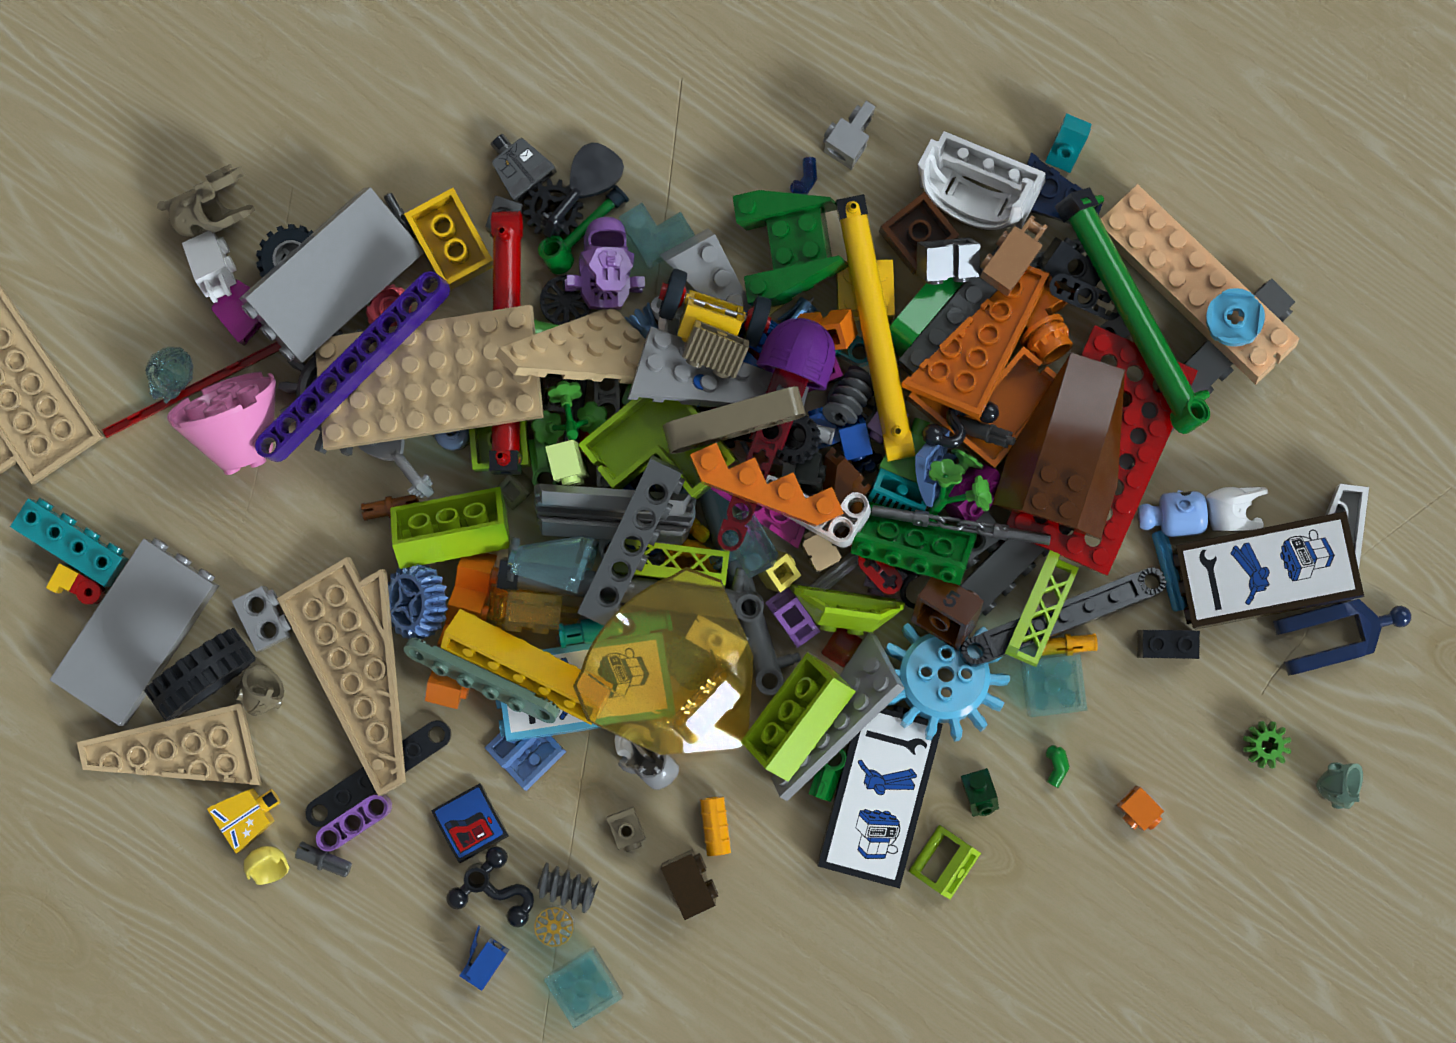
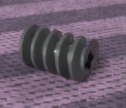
M849 366L838 387L835 388L832 396H830L827 404L822 409L823 415L830 423L837 426L856 423L857 416L861 415L862 408L866 407L867 400L871 399L873 395L870 374L859 366Z
M546 862L537 889H539V898L541 899L547 893H550V902H554L560 896L561 906H565L571 900V909L575 910L581 903L582 913H586L591 907L599 881L594 887H592L591 877H588L584 883H581V874L579 873L572 880L570 879V870L568 869L560 876V867L556 866L552 872H549V863Z

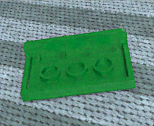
M869 501L871 513L873 505L883 506ZM870 513L862 530L854 537L851 548L852 554L940 579L947 583L960 585L977 533L961 530L954 531L929 525L927 527L913 525L912 522L871 516Z

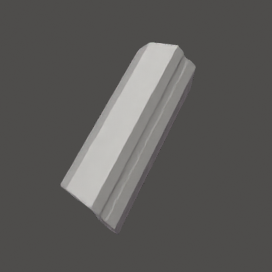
M537 484L534 486V506L539 529L542 535L612 540L635 490ZM650 491L654 498L665 496V492ZM672 493L668 503L672 504L673 507L666 520L661 518L656 529L661 530L656 542L682 545L688 538L696 516V498L691 497L690 494L677 495ZM641 510L638 512L637 517L641 523L649 524L653 521V516L649 511ZM629 536V537L626 538V539L639 540V539H638L637 537H635V536Z

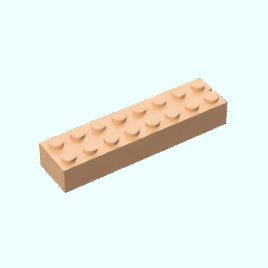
M1138 184L1101 218L1118 253L1255 385L1274 368L1276 363L1279 364L1296 348L1300 338L1256 296L1255 298L1264 308L1265 320L1261 332L1252 343L1233 347L1224 345L1211 337L1206 324V314L1210 302L1227 289L1239 288L1249 290ZM1233 311L1230 316L1227 315V319L1231 320L1232 324L1243 321V317L1239 316L1238 311Z

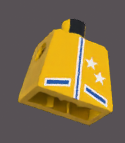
M252 788L212 805L207 810L237 854L245 850L274 822V818L269 810L280 804L281 801L273 789L259 797Z

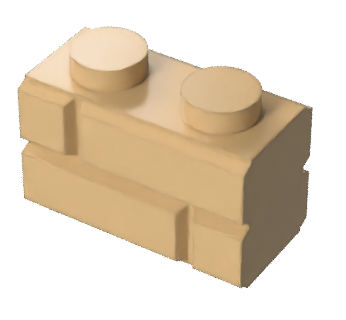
M812 531L803 535L805 541L802 543L801 548L806 557L810 558L809 563L814 572L819 573L840 561L841 555L836 546H832L830 541Z

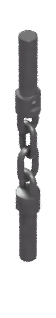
M873 505L871 516L912 522L913 525L927 527L929 525L954 531L961 530L1001 540H1007L1008 538L1049 545L1051 534L1010 528L1009 525L999 523H980L955 517L933 515L921 510H915L914 512ZM929 518L937 519V522H931ZM945 520L957 522V527L944 525ZM965 524L977 527L976 529L965 527ZM984 527L993 528L992 532L984 531Z

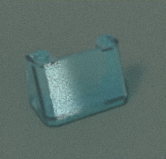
M582 535L520 545L518 550L512 549L507 566L511 567L510 573L577 594L585 571H592L599 542L594 538Z

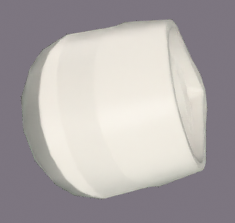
M1225 487L1209 493L1205 499L1212 530L1245 531L1263 528L1262 519L1256 517L1252 521L1246 517V510L1250 505H1253V499L1268 494V489L1265 487Z

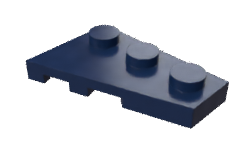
M1031 152L1027 165L1045 172L1046 175L1045 184L1030 212L1063 222L1054 206L1070 193L1082 190V188L1071 183L1060 175V172L1046 165ZM1100 204L1099 206H1096V207H1095V210H1096L1098 216H1099V213H1100L1102 204Z

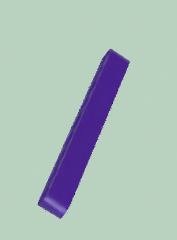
M428 271L421 274L259 435L255 443L257 453L274 462H281L286 459L447 299L450 293L448 282L435 272ZM438 282L437 289L429 293L431 284ZM417 302L416 310L409 313L411 304ZM397 322L396 330L389 333L390 325ZM377 342L375 351L369 353L370 345ZM353 362H357L355 371L349 373L350 365ZM333 382H336V389L332 393H329L330 385ZM316 402V409L309 413L310 405ZM296 421V429L289 433L291 423ZM276 441L275 450L269 453L271 443Z

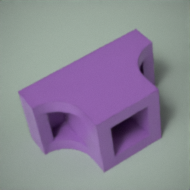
M789 588L781 593H777L765 602L797 648L820 632L813 619Z

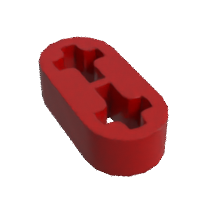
M858 557L860 570L883 594L891 595L900 590L903 583L902 577L893 566L875 561L880 568L877 572L872 566L866 568L863 565L866 561L865 558ZM882 571L888 577L892 575L896 577L894 582L896 588L888 587L885 589L882 584H884L885 580L880 575Z

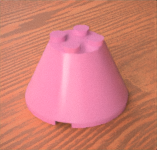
M262 372L235 376L202 389L203 395L191 402L188 397L185 398L168 413L167 419L169 424L221 468L225 475L236 473L241 467L250 465L252 468L258 467L266 462V458L257 453L255 443L259 435L274 421L276 380L272 373H268V377H263ZM273 443L269 447V453L272 452Z

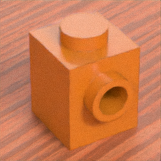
M1135 786L1117 804L1126 814L1123 820L1133 830L1137 827L1143 831L1147 828L1152 830L1162 820L1160 815L1164 810L1139 786Z

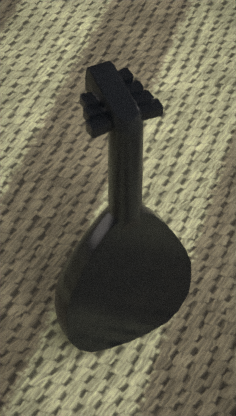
M589 143L577 152L571 167L570 193L550 216L545 212L541 215V228L544 229V235L550 238L554 233L558 235L564 229V226L559 222L579 198L597 196L612 189L619 182L623 175L624 165L622 159L614 151L599 143Z

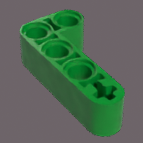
M950 277L948 280H943L942 284L932 285L926 283L890 325L894 351L899 357L913 344L964 282H955L953 277Z

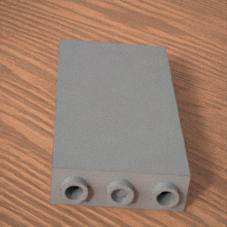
M363 188L239 299L244 304L242 306L244 312L251 319L256 317L263 325L260 329L264 335L271 341L275 339L281 346L279 349L280 353L289 362L302 363L424 253V250L372 188Z
M154 538L152 541L149 539L142 540L50 678V681L118 726H126L146 697L144 690L147 685L160 676L219 587L217 583L213 582L215 576L202 568L198 572L190 566L191 560L180 553H177L176 556L166 551L169 546L157 538Z

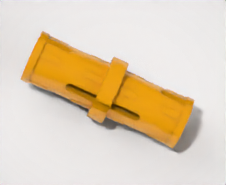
M1069 633L1064 634V637L1049 638L1041 656L1055 654L1072 656L1073 653L1097 651L1096 633L1071 636Z

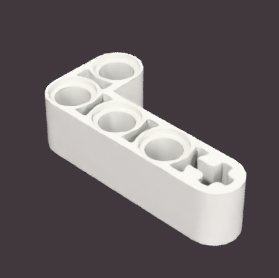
M768 475L766 483L768 484L778 478ZM855 492L847 495L842 502L843 515L817 527L789 516L786 517L836 546L848 547L853 543L854 537L862 530L868 520L871 508L867 498L863 494ZM855 502H861L865 506L863 511L858 514L849 511L850 506ZM846 526L850 529L847 537L838 538L835 536L837 528Z

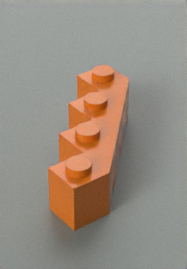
M717 443L690 454V459L700 482L709 487L724 491L814 527L844 514L832 487L805 499L794 472L767 484L756 458L728 469Z
M482 553L460 558L457 566L455 586L447 605L449 609L446 612L445 625L437 647H441L444 632L460 609L476 615L485 622L487 621L490 606H487L492 583L496 584L498 580L497 555ZM431 671L427 682L425 701L458 709L461 699L466 700L469 688L461 686L456 680L448 676H440Z

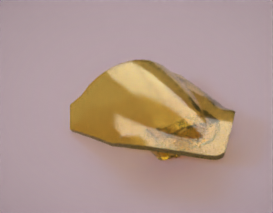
M685 567L674 575L662 579L638 593L612 616L589 648L581 672L573 685L588 722L660 755L729 749L743 745L740 741L749 731L753 654L722 580Z

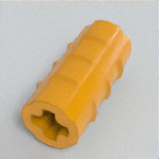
M724 796L700 799L702 828L704 829L707 856L731 853Z

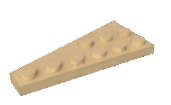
M241 703L77 742L83 770L262 785L245 709Z

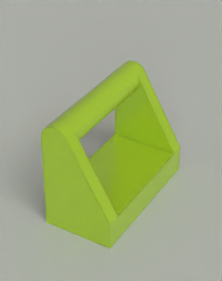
M938 825L908 872L951 900L981 852L941 825ZM947 836L960 845V847L935 883L923 875L921 871L943 838Z

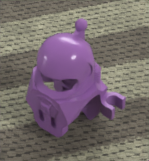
M599 217L589 223L584 235V251L579 256V275L566 276L565 291L581 290V296L589 309L620 310L629 292L642 293L643 288H645V276L629 278L630 271L634 265L635 254L628 251L626 231L621 221L613 217Z

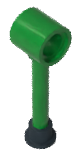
M617 185L606 195L607 199L564 240L559 236H551L550 238H545L539 244L538 254L550 272L553 274L567 272L574 263L571 248L584 237L589 223L596 218L606 216L614 207L618 208L623 202L627 203L629 201L627 195Z

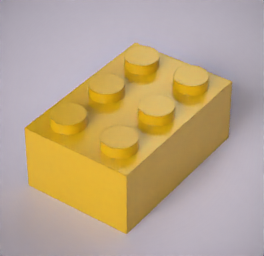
M454 188L443 192L404 214L436 274L448 282L450 291L493 268V259Z

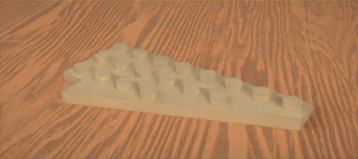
M0 284V474L17 463L30 483L35 485L104 437Z
M346 557L278 597L277 600L378 796H383L406 782L388 578L386 570L380 569L362 580L352 559Z

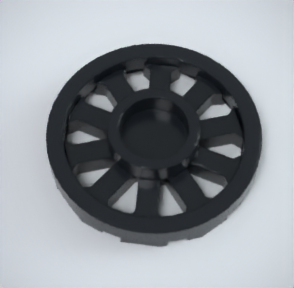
M567 275L558 276L548 281L540 295L541 311L544 317L552 324L562 325L570 322V312L574 315L575 319L588 315L591 310L586 303L577 301L582 299L581 292L574 295L576 291H565ZM562 281L563 291L557 286V282ZM552 288L557 295L548 293L547 290ZM547 298L554 302L545 304L544 300ZM576 307L584 309L585 312L583 314H580L576 310ZM557 308L553 315H549L548 310ZM564 313V320L562 322L558 321L559 315Z

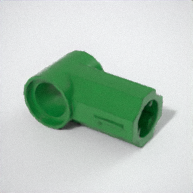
M843 749L839 751L841 754L839 764L835 766L825 764L814 775L808 792L809 795L829 802L832 801L846 762V754Z

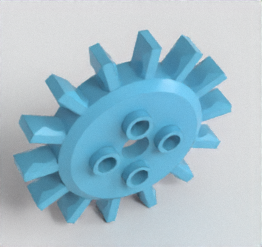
M909 623L905 624L902 632L904 637L911 643L909 649L904 650L892 643H888L885 649L886 654L901 661L900 668L895 669L905 688L887 706L895 705L905 700L911 708L904 714L900 725L906 728L912 724L916 716L920 715L928 720V725L925 729V739L930 741L937 732L938 722L949 723L950 734L954 742L960 741L962 738L963 730L960 720L966 717L972 721L974 727L980 732L983 731L988 724L977 708L984 704L992 710L1000 712L1004 705L1001 699L988 693L989 685L1005 686L1010 681V675L990 673L988 664L998 662L1002 657L977 667L969 666L961 659L960 650H956L930 633L920 637L914 627ZM983 626L975 632L974 636L988 631V629ZM977 645L968 646L967 652L973 659L982 657V651ZM947 650L951 653V657L944 658L941 652ZM925 668L930 670L931 676H923L921 670ZM942 668L949 669L953 674V679L949 682L941 681L937 675L938 670ZM966 670L971 674V677L965 679L961 676V672ZM948 689L951 696H942L941 690Z

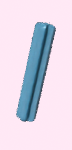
M1162 530L1152 533V539L1161 571L1164 573L1165 581H1167L1166 589L1172 610L1174 612L1184 610L1188 605L1186 597H1181L1178 584L1180 576L1178 569L1176 570L1169 537Z

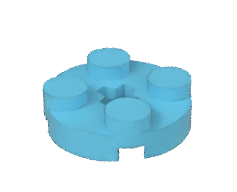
M1239 288L1223 291L1222 294L1210 302L1206 314V324L1211 337L1224 345L1233 347L1252 343L1261 332L1265 320L1262 304L1259 303L1251 292ZM1233 311H1238L1239 316L1243 317V321L1232 324L1231 320L1227 319V315L1230 316Z

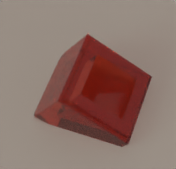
M837 628L821 653L844 668L857 650L862 639L847 633V629Z

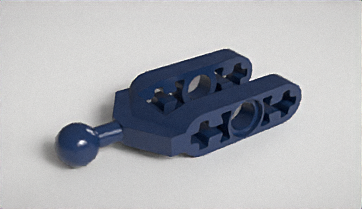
M1354 599L1273 621L1276 635L1354 615L1361 641L1285 661L1287 675L1307 672L1374 653L1381 628L1392 624L1398 628L1407 626L1411 621V612L1408 608L1401 605L1394 607L1389 614L1378 617L1360 599Z

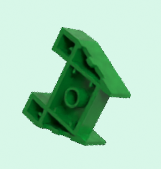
M756 190L733 196L737 224L746 231L767 226L773 270L744 276L749 305H753L757 296L770 299L771 307L784 305L793 300L792 297L803 291L810 290L815 287L816 283L828 276L832 277L849 267L848 262L841 256L832 257L825 214L826 212L837 210L836 202L831 197Z

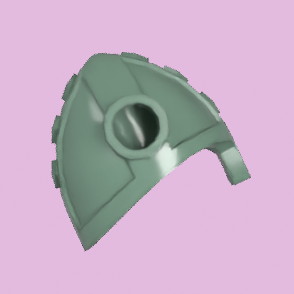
M1336 762L1329 764L1328 770L1316 783L1319 793L1331 802L1333 808L1350 809L1355 802L1360 801L1359 793L1363 783L1362 767L1357 763L1343 765Z

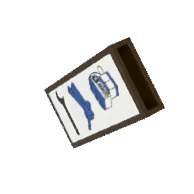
M1346 511L1176 545L1177 553H1173L1176 570L1181 569L1183 580L1178 581L1181 597L1186 596L1188 607L1184 608L1186 623L1192 624L1195 630L1365 597Z

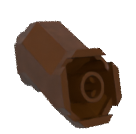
M832 447L824 455L823 465H826L823 491L832 487L841 506L847 495L855 492L865 495L872 487L869 483L864 487L861 484L864 477L845 457L840 455L836 458L834 454L837 450ZM853 503L849 511L854 514L862 512L863 503ZM841 526L835 531V536L845 538L849 534L850 529L846 526Z

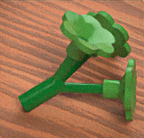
M561 381L556 386L548 388L547 393L550 402L561 403V407L565 409L567 421L565 424H560L561 417L559 414H550L548 411H543L544 418L534 419L531 423V428L535 432L534 439L538 443L545 442L547 445L556 444L558 437L563 435L564 430H566L569 440L577 439V428H580L583 432H588L590 435L607 421L608 413L605 407L598 406L596 402L590 401L585 404V407L577 411V417L580 421L576 422L573 420L570 407H572L573 399H577L582 395L580 384L577 382Z
M952 449L951 453L958 458V464H955L951 459H943L941 462L933 461L931 463L929 478L937 481L941 487L939 496L933 506L926 510L929 514L938 515L947 504L963 500L968 502L975 501L976 505L981 507L983 511L989 510V504L992 503V495L989 491L988 481L986 479L983 480L981 475L975 477L972 490L966 491V494L949 497L955 484L961 483L962 475L966 473L969 467L975 469L983 468V465L977 459L959 449Z

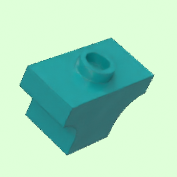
M1066 113L1045 163L1071 173L1089 136L1092 124Z

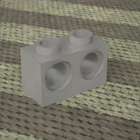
M261 586L232 600L255 651H263L291 637L289 630L292 627L286 615H281L276 606L279 604L276 593L273 589L268 590V587ZM257 597L264 601V608L259 613L254 612L252 609V602ZM269 622H272L277 629L276 634L272 638H268L264 633V627Z

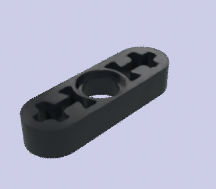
M1061 271L1053 272L1048 276L1046 289L1054 297L1106 320H1114L1120 316L1107 291ZM1063 278V283L1072 287L1071 292L1061 288L1057 291V287L1054 286L1055 281H1061ZM1088 288L1091 291L1090 300L1086 303H1079L1077 299L1079 291ZM1098 299L1106 303L1111 302L1114 309L1106 312L1105 308L1096 303Z

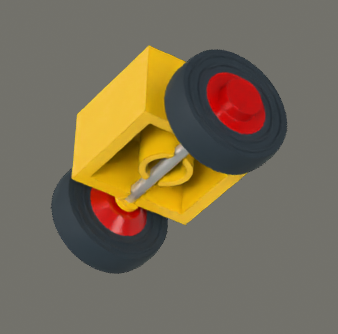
M679 269L672 270L668 283L663 282L658 299L662 300L659 317L673 320L677 309L682 306L684 301L685 305L679 320L677 336L682 337V341L686 342L688 340L695 320L738 336L741 325L744 322L743 339L749 341L750 347L756 348L763 333L767 334L772 317H769L771 309L770 299L757 296L752 308L748 310L746 315V312H743L742 306L693 290H689V293L686 294L687 272Z

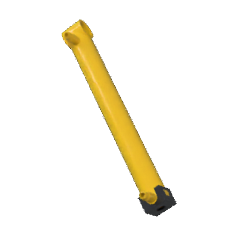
M865 195L837 199L836 208L841 224L887 462L914 457L915 448L909 427L880 281Z

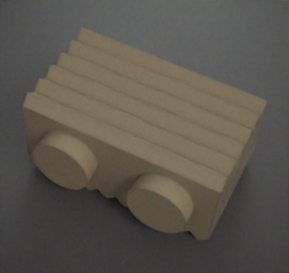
M695 320L684 346L682 357L686 359L688 364L694 367L701 368L702 365L709 367L715 375L727 379L729 376L736 378L748 351L749 341Z

